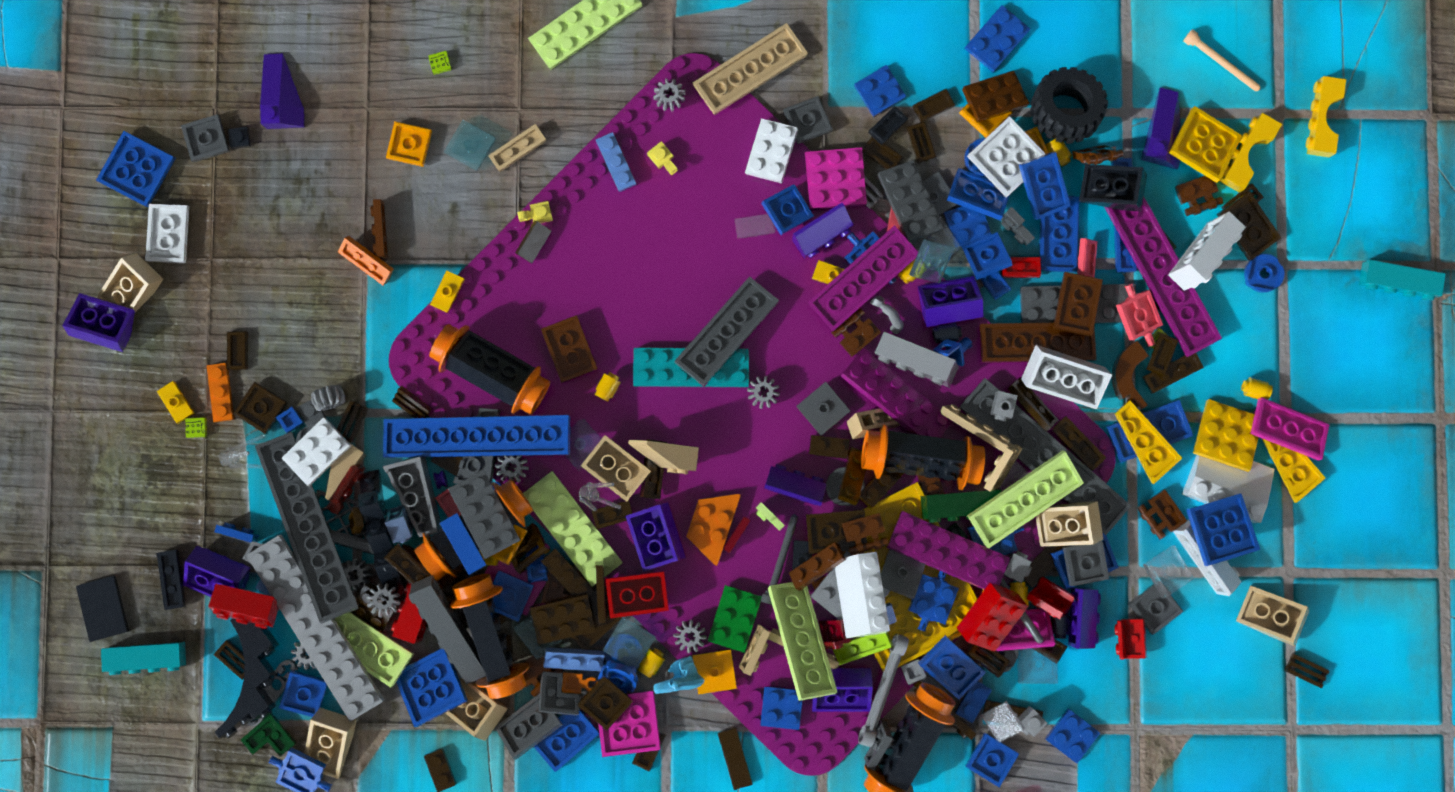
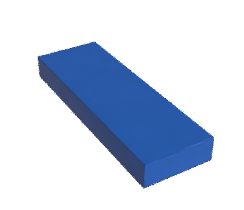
M458 513L440 522L442 529L469 575L487 565Z

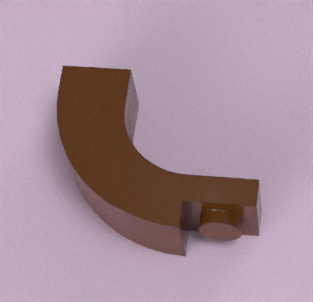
M1135 341L1123 349L1117 356L1112 368L1111 378L1112 386L1118 399L1121 400L1127 397V402L1131 401L1138 410H1142L1147 406V403L1135 389L1132 374L1135 367L1149 355L1139 342Z

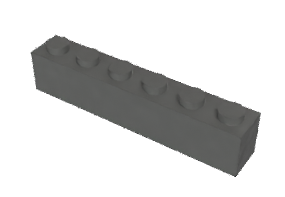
M433 575L411 584L410 601L412 604H416L420 617L426 620L431 634H435L440 648L446 651L447 658L456 667L459 678H463L465 683L469 684L485 677L486 675L474 640L455 610L450 608V602Z

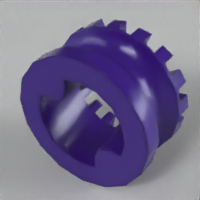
M443 470L439 474L433 473L438 489H441L442 486L448 487V481Z

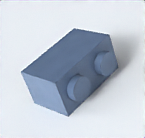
M404 505L389 509L385 525L392 542L404 543L410 540L414 526Z

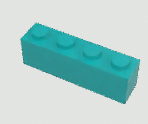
M1368 260L1362 262L1359 285L1366 286L1365 288L1368 290H1377L1379 288L1384 289L1385 293L1395 294L1396 292H1401L1406 297H1415L1417 295L1422 296L1423 300L1433 301L1434 298L1441 297L1443 294L1446 274Z
M185 642L101 648L102 672H109V675L122 674V671L129 670V674L141 673V669H148V672H160V668H167V671L180 670L181 666L186 665Z

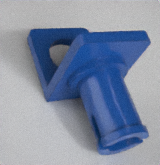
M964 337L960 342L947 339L936 346L933 351L956 360L959 366H964L963 353L972 347V341L967 337Z

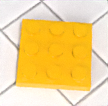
M1194 106L1191 108L1169 154L1217 183L1221 180L1242 135Z
M1208 399L1205 403L1193 454L1249 472L1259 438L1250 434L1255 414Z

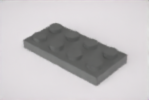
M913 160L878 173V178L903 235L909 242L942 231L943 226Z
M484 470L448 488L484 559L520 541Z

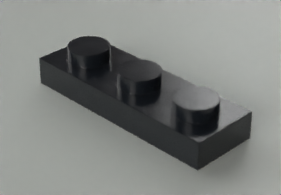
M178 549L156 553L164 610L186 607Z

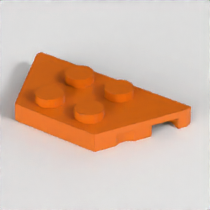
M740 494L700 499L697 502L686 537L716 566L718 565L741 496Z

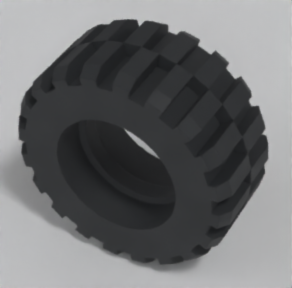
M1062 67L1058 71L1052 70L1042 78L1030 104V113L1034 116L1032 120L1035 125H1039L1038 130L1041 133L1045 132L1047 134L1046 137L1049 139L1054 138L1056 142L1062 143V141H1066L1067 144H1073L1074 140L1077 143L1081 142L1096 132L1107 112L1108 100L1106 99V90H1102V83L1100 81L1097 82L1093 74L1089 75L1086 73V70L1082 69L1080 71L1076 67H1070V69ZM1059 95L1075 98L1083 106L1084 114L1072 116L1063 113L1056 107L1053 98Z

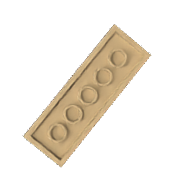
M786 23L694 81L693 86L712 113L716 115L805 58L808 52Z

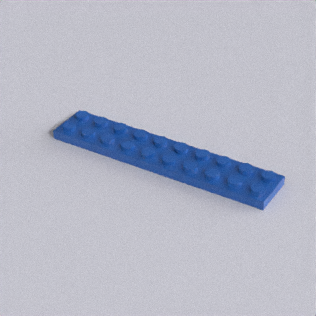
M570 415L384 419L383 458L570 455Z

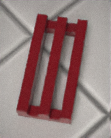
M743 517L726 543L725 551L731 552L751 520Z

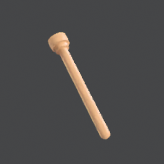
M1194 29L1183 39V42L1188 46L1195 45L1254 91L1260 90L1261 87L1257 82L1200 40L1199 33Z

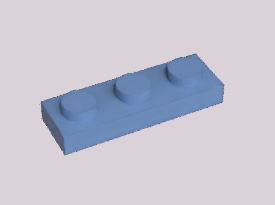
M613 132L596 139V143L619 193L635 186L636 182Z
M546 647L543 665L544 668L601 671L605 655L604 651Z

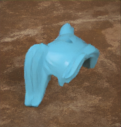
M688 656L678 659L671 664L668 672H673V678L654 684L655 694L694 689L700 687L705 680L698 674L693 658Z

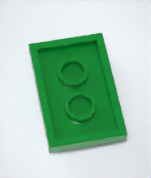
M725 585L708 641L745 653L762 596Z

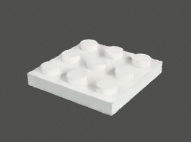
M1009 116L967 157L1007 198L1023 183L1019 164L1045 155V153Z

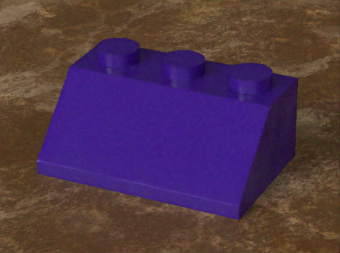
M843 202L793 233L792 241L804 259L808 256L810 259L820 253L818 251L824 246L828 248L835 243L834 239L839 236L844 238L852 232L850 229H852L853 223Z
M974 276L917 286L926 327L983 317V298Z
M79 293L62 326L68 336L123 352L131 337L135 311Z
M776 464L775 467H770L764 489L821 506L827 485L823 483L824 479L812 476V479L804 477L805 473L797 470L791 473L786 471L787 467Z
M668 502L626 515L643 572L686 558Z
M197 545L185 560L183 586L209 597L212 596L215 584L244 590L249 580L250 567Z
M1072 587L1071 594L1075 595V600L1070 608L1071 623L1068 645L1076 649H1094L1095 645L1099 642V634L1096 632V627L1100 622V614L1097 613V608L1101 603V594L1098 593L1097 589Z
M831 668L837 693L812 698V712H870L873 690L871 668Z

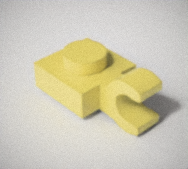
M662 141L647 152L648 157L658 169L664 166L671 175L678 171L677 167L670 161L674 158L673 154Z
M549 201L531 204L530 211L517 212L520 222L532 219L533 222L535 220L539 223L553 221Z

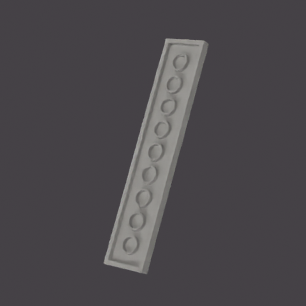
M280 534L247 554V558L271 596L277 600V606L349 721L354 720L382 703L385 699L335 619L322 624L319 622L296 557L283 536Z

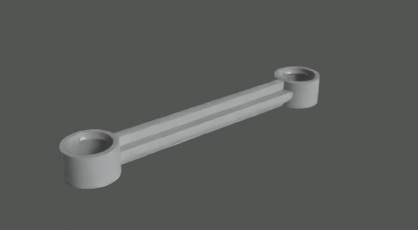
M895 634L892 639L893 646L890 648L888 661L866 724L862 726L859 734L858 743L861 745L872 747L875 742L876 728L901 656L905 654L908 647L909 639L906 636Z

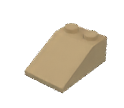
M137 253L128 255L120 259L96 298L133 309L136 313L155 293L163 278Z
M604 435L581 465L626 502L651 472L606 435Z
M629 440L628 442L629 445L657 466L667 468V472L688 474L689 470L696 471L698 447L642 440Z
M1098 501L1050 506L1036 516L1040 547L1092 545L1103 540Z
M1250 585L1236 622L1279 641L1296 646L1309 609L1307 606Z
M459 678L468 702L446 712V714L472 736L486 741L508 708L497 699L489 698L488 693L477 687L473 682L466 684L463 678Z
M320 707L310 720L304 754L327 764L323 774L339 779L354 735L357 719L349 721L345 715Z

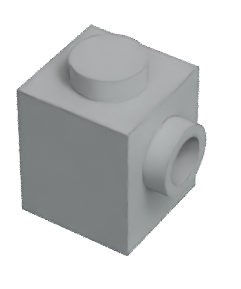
M1001 391L995 392L990 415L995 416L994 419L1006 422V419H1011L1017 395Z
M1017 551L1016 554L1010 553V560L1004 575L1022 583L1024 577H1028L1032 567L1030 566L1031 561L1027 560L1028 556Z
M1030 706L1016 719L1020 724L1018 728L1026 736L1030 734L1035 737L1047 724Z

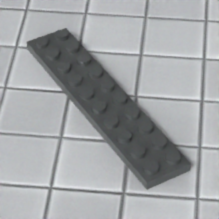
M984 378L959 408L966 414L975 417L977 423L982 426L984 424L994 429L993 432L999 436L1000 434L1010 439V443L1022 447L1023 449L1017 459L1031 471L1062 450L1065 451L1084 484L1063 497V499L1069 504L1098 501L1102 533L1107 535L1131 505L1016 404L1011 419H1006V422L994 419L995 416L990 415L995 392L1000 390Z
M289 432L256 445L255 448L317 617L322 624L359 607L313 485L307 486L282 459L296 444L294 434Z

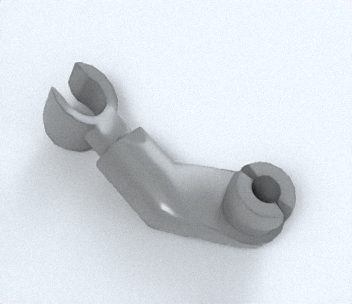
M876 296L870 303L880 307L882 312L889 316L893 324L890 327L891 332L899 334L903 330L904 324L898 312L889 304L883 303L884 298L882 296Z

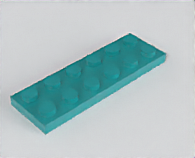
M634 348V387H703L674 362L686 348ZM737 349L705 387H749V349Z

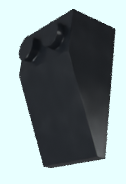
M1085 164L1079 201L1118 210L1141 212L1147 173L1143 167Z

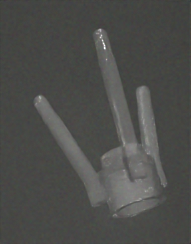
M260 435L220 452L219 460L223 467L229 466L230 469H263L262 465L236 463L239 462V457L249 455L250 453L249 451L238 453L235 450L257 442L265 436Z
M588 482L579 491V501L585 503L593 511L597 510L591 504L595 501L621 509L620 505L599 497V492L596 489L598 487L614 486L613 482Z

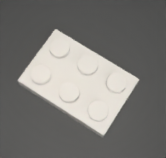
M761 119L745 170L746 175L782 183L798 128Z
M149 204L145 261L186 263L189 206Z
M322 418L282 459L307 486H311L352 445L326 418Z

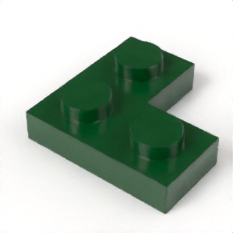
M273 713L241 739V742L252 755L269 743L279 757L297 743Z

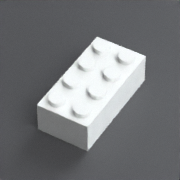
M1230 211L1208 222L1168 276L1184 291L1191 287L1195 288L1202 282H1208L1213 276L1212 272L1223 263V257L1232 251L1233 248L1231 246L1242 237L1241 233L1245 226Z
M1036 345L1021 380L1028 388L1097 409L1112 374L1106 367Z

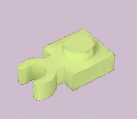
M762 502L756 507L758 510L756 514L763 521L768 519L779 531L785 526Z

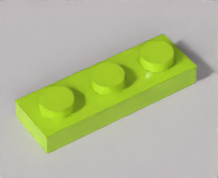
M886 632L884 634L856 637L851 639V642L845 643L843 648L833 649L839 665L891 648L893 643L889 633Z

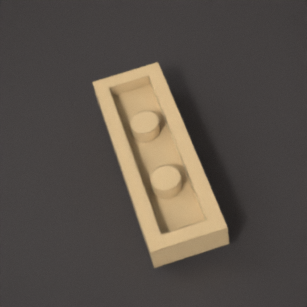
M534 124L488 156L498 171L501 172L547 140L537 125Z

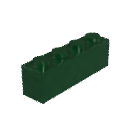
M1001 489L991 492L987 490L921 496L922 519H929V523L941 522V518L948 517V521L960 520L959 516H966V520H968V514L1001 493Z

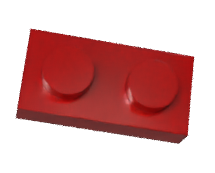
M1010 257L1013 266L1001 270L1003 278H1040V257Z

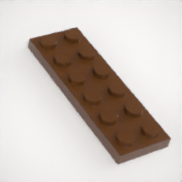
M1054 323L980 324L981 362H1029L1036 345L1085 361H1096L1095 327L1090 337L1053 329Z

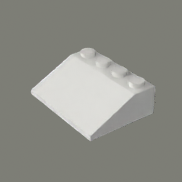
M1196 455L1182 495L1207 504L1242 493L1251 522L1261 523L1268 505L1275 469L1253 461L1251 470L1246 472Z

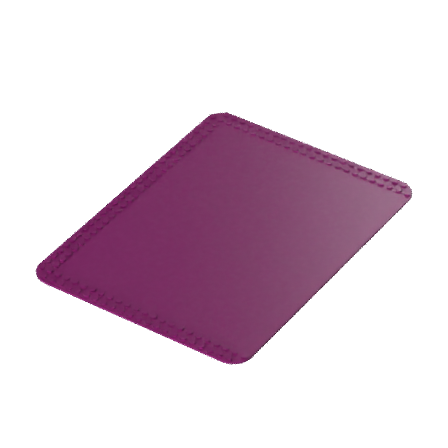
M698 53L680 55L668 62L521 210L530 211L531 204L549 201L553 221L541 224L551 230V233L533 263H529L515 253L533 223V219L520 222L517 214L458 274V276L465 280L449 313L437 309L429 303L400 332L394 340L389 353V368L393 379L400 387H405L432 408L429 414L431 418L477 417L480 408L501 410L500 417L570 415V455L522 456L520 461L527 459L528 462L523 464V466L529 467V470H523L522 472L527 476L524 478L519 475L521 482H516L514 478V483L524 493L553 471L594 525L592 510L625 501L581 466L604 435L608 436L643 465L645 456L629 445V440L647 441V439L665 441L668 444L699 448L696 471L689 470L688 474L667 472V468H664L660 499L640 497L641 484L629 498L633 513L659 504L669 503L686 558L643 572L627 521L598 529L623 562L604 577L605 587L606 579L664 572L669 611L633 615V617L677 660L688 656L693 658V655L731 649L708 641L724 586L727 585L759 596L768 591L787 527L793 514L798 516V521L778 584L792 582L789 572L792 571L794 540L808 541L806 514L857 511L868 507L861 499H859L856 506L838 505L831 501L826 493V489L821 506L764 489L770 467H775L776 464L787 467L786 471L791 473L794 470L805 473L804 477L812 479V476L824 479L823 483H826L828 476L834 470L846 466L847 459L809 454L811 435H820L796 406L823 383L827 382L850 412L821 436L849 439L848 454L851 447L862 450L864 437L852 439L847 421L855 413L880 409L841 377L842 373L859 352L851 358L839 344L844 339L843 335L840 334L835 338L831 334L832 330L807 303L828 285L812 279L818 260L846 269L850 263L845 259V256L852 251L855 245L847 236L844 238L839 236L834 239L835 243L830 247L825 248L824 246L818 250L820 253L810 259L808 256L804 259L792 241L793 233L832 208L811 209L814 215L812 219L780 235L761 204L763 200L795 184L809 207L805 152H810V150L803 143L797 144L795 140L782 183L746 175L745 170L761 119L777 123L781 122L751 93L714 115L693 86V82L720 66V64L711 57ZM666 78L669 80V83L675 79L676 85L681 83V89L685 90V95H683L685 102H679L681 104L680 108L674 105L673 112L670 110V107L663 111V105L658 107L656 104L658 101L653 98L656 95L654 88H659L658 82L665 84ZM672 92L666 94V97L669 98L670 96H673ZM612 132L636 182L635 186L620 193L596 143V139ZM661 141L674 156L670 160L678 170L674 175H671L664 166L658 169L647 155V152ZM866 205L845 207L853 223V227L850 230L859 240L866 238L872 232L879 238L887 232L888 224ZM920 255L919 257L925 262V270L913 282L910 281L906 284L896 275L895 278L897 280L892 285L887 283L860 307L865 313L860 320L865 322L869 318L881 332L864 347L877 359L879 357L875 354L883 332L931 351L940 344L935 343L933 339L932 328H937V326L926 327L917 286L946 280ZM749 276L779 300V303L738 348L749 349V387L633 386L634 348H686ZM876 296H882L884 298L883 303L889 304L898 312L904 324L903 330L899 334L891 332L890 327L893 324L889 316L883 313L880 307L870 303ZM577 315L598 369L561 383L541 329ZM984 316L955 322L957 326L961 327L962 337H959L957 342L967 337L972 341V347L963 353L965 365H958L959 368L950 388L938 385L926 377H918L910 370H901L894 363L889 362V364L882 362L940 410L943 406L951 404L959 407L984 378L1001 392L1011 394L1007 388L1019 377L1022 378L1028 362H981L980 324H991ZM853 323L847 328V331L849 333L853 332L857 325ZM447 324H451L458 329L468 325L469 330L531 366L535 368L537 366L541 367V376L551 381L542 402L532 415L523 410L513 414L511 413L512 406L449 370L443 373L439 372V362L430 358L429 354L436 338ZM611 372L619 377L618 381L621 384L613 398H610L607 402L595 395L597 391L595 389L603 374L608 375ZM764 376H767L766 383L774 379L775 381L771 386L778 385L779 389L773 392L780 393V396H772L777 402L774 404L769 400L770 408H767L766 403H763V408L760 409L759 401L753 406L752 403L756 399H748V396L754 393L747 392V389H755L751 386L750 382L753 381L758 384L757 377H760L761 382H763ZM763 387L760 388L758 394L760 397L763 395L762 397L764 398L767 397L766 394L769 391ZM1032 389L1057 417L1058 421L1055 425L1064 416H1067L1106 457L1092 472L1107 483L1115 468V451L1107 434L1074 402ZM1016 400V405L1037 423L1030 413L1024 409L1022 404ZM954 421L941 438L963 441L965 436H969L972 445L984 446L985 465L981 482L978 485L967 483L963 490H958L956 480L947 481L939 478L945 494L987 491L984 488L987 482L984 480L990 471H994L996 459L999 455H1003L1004 452ZM899 426L888 430L902 433H910L903 426ZM1051 429L1047 431L1053 438H1055L1061 445H1063L1069 452H1071L1077 459H1079L1058 438V436ZM495 456L493 479L503 485L505 482L501 479L504 474L497 476L496 473L501 471V468H495V465H502L498 458L501 457L505 460V457ZM1016 459L1001 487L995 490L1001 489V492L1030 473L1031 470L1019 459ZM510 463L508 471L514 472V468H517L516 464ZM866 469L864 476L865 486L874 478L873 470ZM904 473L880 500L916 482L919 484L917 475H906ZM740 494L741 496L724 547L743 517L751 521L730 553L725 551L723 547L718 565L716 566L686 537L698 500ZM1062 498L1052 506L1069 503ZM761 502L785 525L780 531L768 519L763 521L756 514L758 511L756 507ZM534 511L529 513L553 537ZM959 516L960 520L948 521V517L941 518V522H938L940 527L945 530L954 523H957L970 540L967 527L972 526V523L969 519L966 520V516ZM1036 517L1023 525L1024 531L1014 534L1017 551L1027 555V560L1032 561L1047 547H1040ZM1003 575V579L1009 586L1014 580ZM812 583L809 584L807 587L820 629L819 621L838 618L811 597L815 589ZM970 584L978 599L982 594V589ZM760 602L747 647L758 624L771 631L773 628L779 630L771 604ZM692 619V626L695 627L696 623L700 622V626L697 629L705 628V631L700 633V635H706L707 638L704 640L699 639L704 643V646L701 647L696 644L698 647L697 652H695L692 646L691 652L687 653V646L681 651L682 643L675 645V641L680 638H676L673 635L674 633H681L676 629L677 626L684 629L682 621H685L687 626H689V621ZM692 631L691 633L686 632L685 636H687V638L685 639L687 641H689L690 639L694 640L696 638L693 637L695 633ZM959 636V637H957V638H955V639H953V640H951V641H953V642L955 643L961 636ZM767 639V649L764 654H760L758 659L760 662L756 672H752L751 676L743 673L739 668L745 653L731 649L737 689L711 693L786 767L802 775H821L835 768L857 746L861 728L866 724L869 712H812V698L802 700L799 730L760 726L764 686L795 689L784 646ZM832 648L825 649L826 652L835 656ZM927 653L916 659H919L920 661ZM871 654L839 665L837 668H871L873 683L872 707L883 675L875 655ZM898 667L880 716L881 718L914 686L913 683L907 684L901 667Z

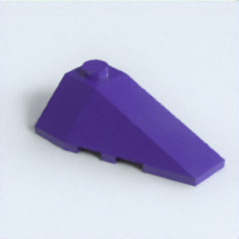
M264 54L260 99L261 125L266 129L305 128L304 107L300 101L284 54Z
M1159 88L1141 156L1143 161L1176 170L1179 168L1180 160L1169 154V151L1181 130L1178 92Z

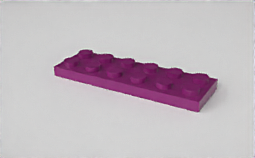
M894 225L807 303L829 328L834 331L915 260L920 253Z
M865 348L859 352L841 375L844 380L911 434L941 438L953 422L942 415L941 410Z
M904 511L900 513L889 540V545H887V548L983 590H985L990 582L1000 586L1010 557Z

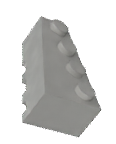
M883 332L875 351L879 361L889 364V362L894 363L901 370H910L918 377H926L932 382L950 388L959 368L954 359L886 332Z
M417 457L383 466L418 536L423 537L422 533L424 532L428 535H433L442 529L440 525L441 520L426 457Z

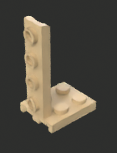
M953 404L943 406L941 409L942 415L1004 452L1003 455H999L996 459L994 471H990L984 480L987 482L984 486L986 490L991 492L1000 488L1023 448L1017 444L1013 445L1010 443L1008 437L995 434L993 432L994 429L985 424L982 426L977 423V419L972 415H964L960 412L961 409Z
M758 624L739 665L743 673L751 676L752 672H756L760 663L758 661L759 656L764 654L767 649V639L783 646L779 630L773 628L771 631ZM826 652L830 668L836 669L839 666V662L835 660L836 656Z

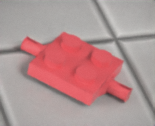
M1132 283L1124 286L1129 297L1117 304L1116 307L1129 341L1144 336L1148 347L1156 344L1151 333L1156 328L1162 326L1163 323L1150 290L1136 294Z

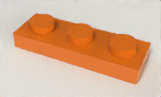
M350 236L344 238L338 253L381 285L387 284L394 269Z
M227 363L207 365L213 422L235 420Z

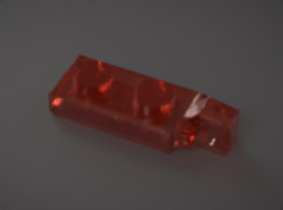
M361 464L351 465L331 496L333 498L326 509L334 514H338L344 508V499L350 497L353 492L352 487L363 477L364 466Z

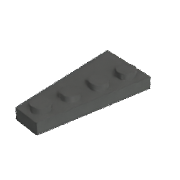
M480 408L477 417H500L501 410ZM495 456L463 457L458 467L457 477L454 478L453 483L458 484L483 470L492 483Z

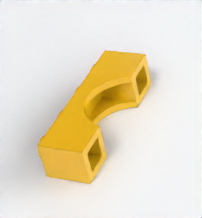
M1323 76L1315 82L1313 87L1315 98L1311 103L1312 118L1308 123L1310 134L1305 144L1306 148H1308L1307 154L1328 158L1336 154L1339 135L1328 126L1326 113L1331 104L1337 103L1344 98L1346 79Z
M1264 113L1251 119L1248 125L1250 127L1249 131L1242 135L1239 142L1241 145L1235 150L1231 158L1232 160L1220 180L1221 183L1237 192H1241L1247 187L1254 174L1248 162V154L1251 147L1256 144L1267 145L1273 141L1282 126L1280 122Z

